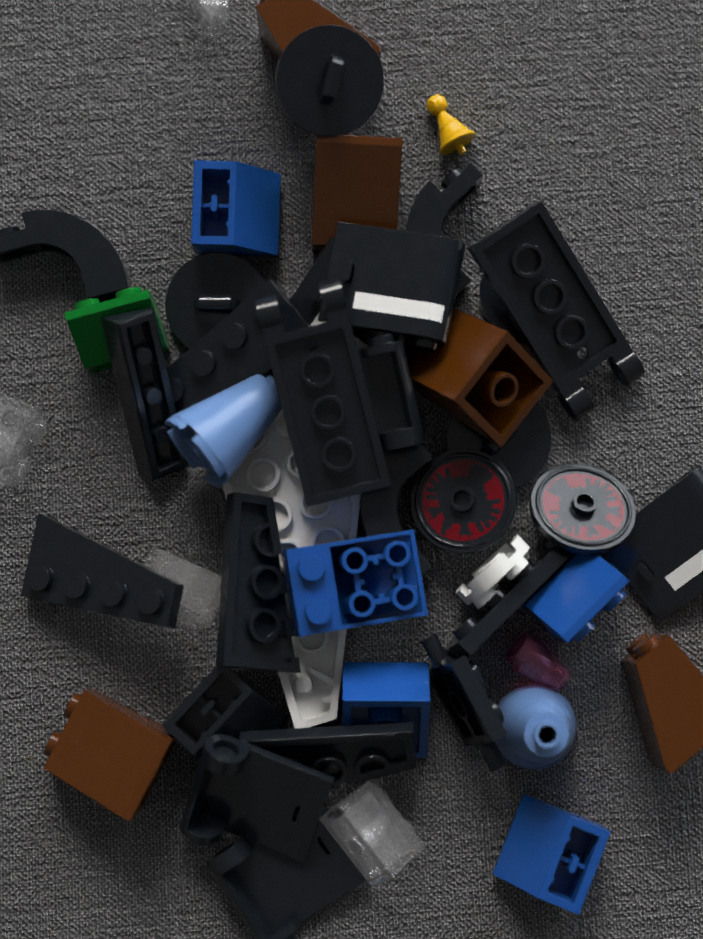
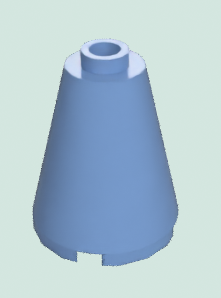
M256 374L172 415L164 422L166 426L172 427L167 433L180 454L193 469L197 466L206 469L209 474L203 479L214 487L220 488L229 481L282 410L275 379L269 375L265 378L260 374Z
M539 684L516 687L503 696L498 706L504 716L502 725L507 734L495 740V743L504 757L519 767L535 770L548 768L560 762L571 750L577 733L576 716L568 700L555 689ZM546 726L545 733L539 737L540 729Z

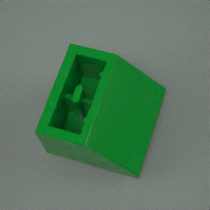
M140 287L126 288L115 293V299L101 303L98 298L83 300L74 304L75 310L64 312L84 369L90 374L113 369L102 325V318L110 315L152 308L163 354L171 353L158 304L149 290L141 291Z

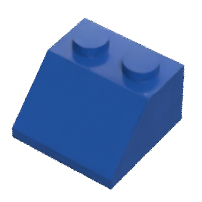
M343 662V726L413 722L416 758H427L430 715L428 663Z

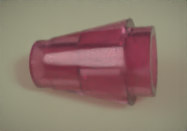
M523 634L512 645L506 657V661L512 665V671L556 692L560 691L567 684L571 676V671L565 667L538 636L532 638L528 634Z

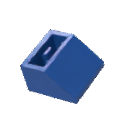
M194 160L191 245L195 254L203 255L220 252L235 256L278 257L281 174L237 161Z
M573 553L521 606L555 641L568 643L575 640L579 642L595 626L591 619L599 611L601 612L604 609L607 612L610 611L624 598L626 593L622 588L629 580L598 554L584 555Z
M523 793L492 873L543 901L579 915L611 832L602 824Z

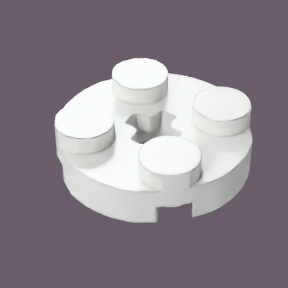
M519 535L514 536L511 545L514 548L511 549L505 543L471 574L474 579L467 586L463 583L456 590L455 593L466 605L473 603L477 609L481 608L496 594L497 591L495 589L499 586L497 582L504 575L511 580L528 565L529 562L527 560L530 556L527 554V551L530 547Z

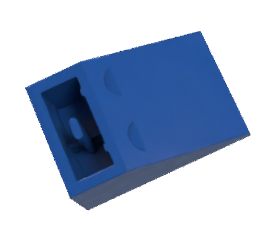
M414 529L287 549L281 552L295 637L428 615Z

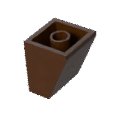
M260 0V4L255 6L259 35L277 65L284 49L296 36L310 28L321 25H339L359 33L371 44L381 61V50L377 43L314 0Z
M317 135L312 253L321 254L331 237L335 238L338 222L397 230L403 138Z
M455 308L453 310L447 345L445 347H437L436 353H426L413 349L407 357L413 388L422 396L501 448L553 382L549 375L508 331Z
M643 633L627 645L625 649L629 654L621 660L648 759L655 767L671 775L703 748V675L670 635L650 634L647 636L646 633Z
M92 688L84 690L82 695L75 693L63 714L69 720L62 733L55 731L45 747L43 754L49 758L44 769L130 822L141 811L177 739L161 724Z

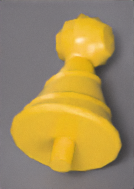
M439 94L433 95L427 100L426 109L429 115L437 117L440 142L439 153L441 155H448L457 150L458 154L462 156L467 152L464 146L468 145L475 138L476 133L456 120L455 117L446 113L448 103L444 96Z

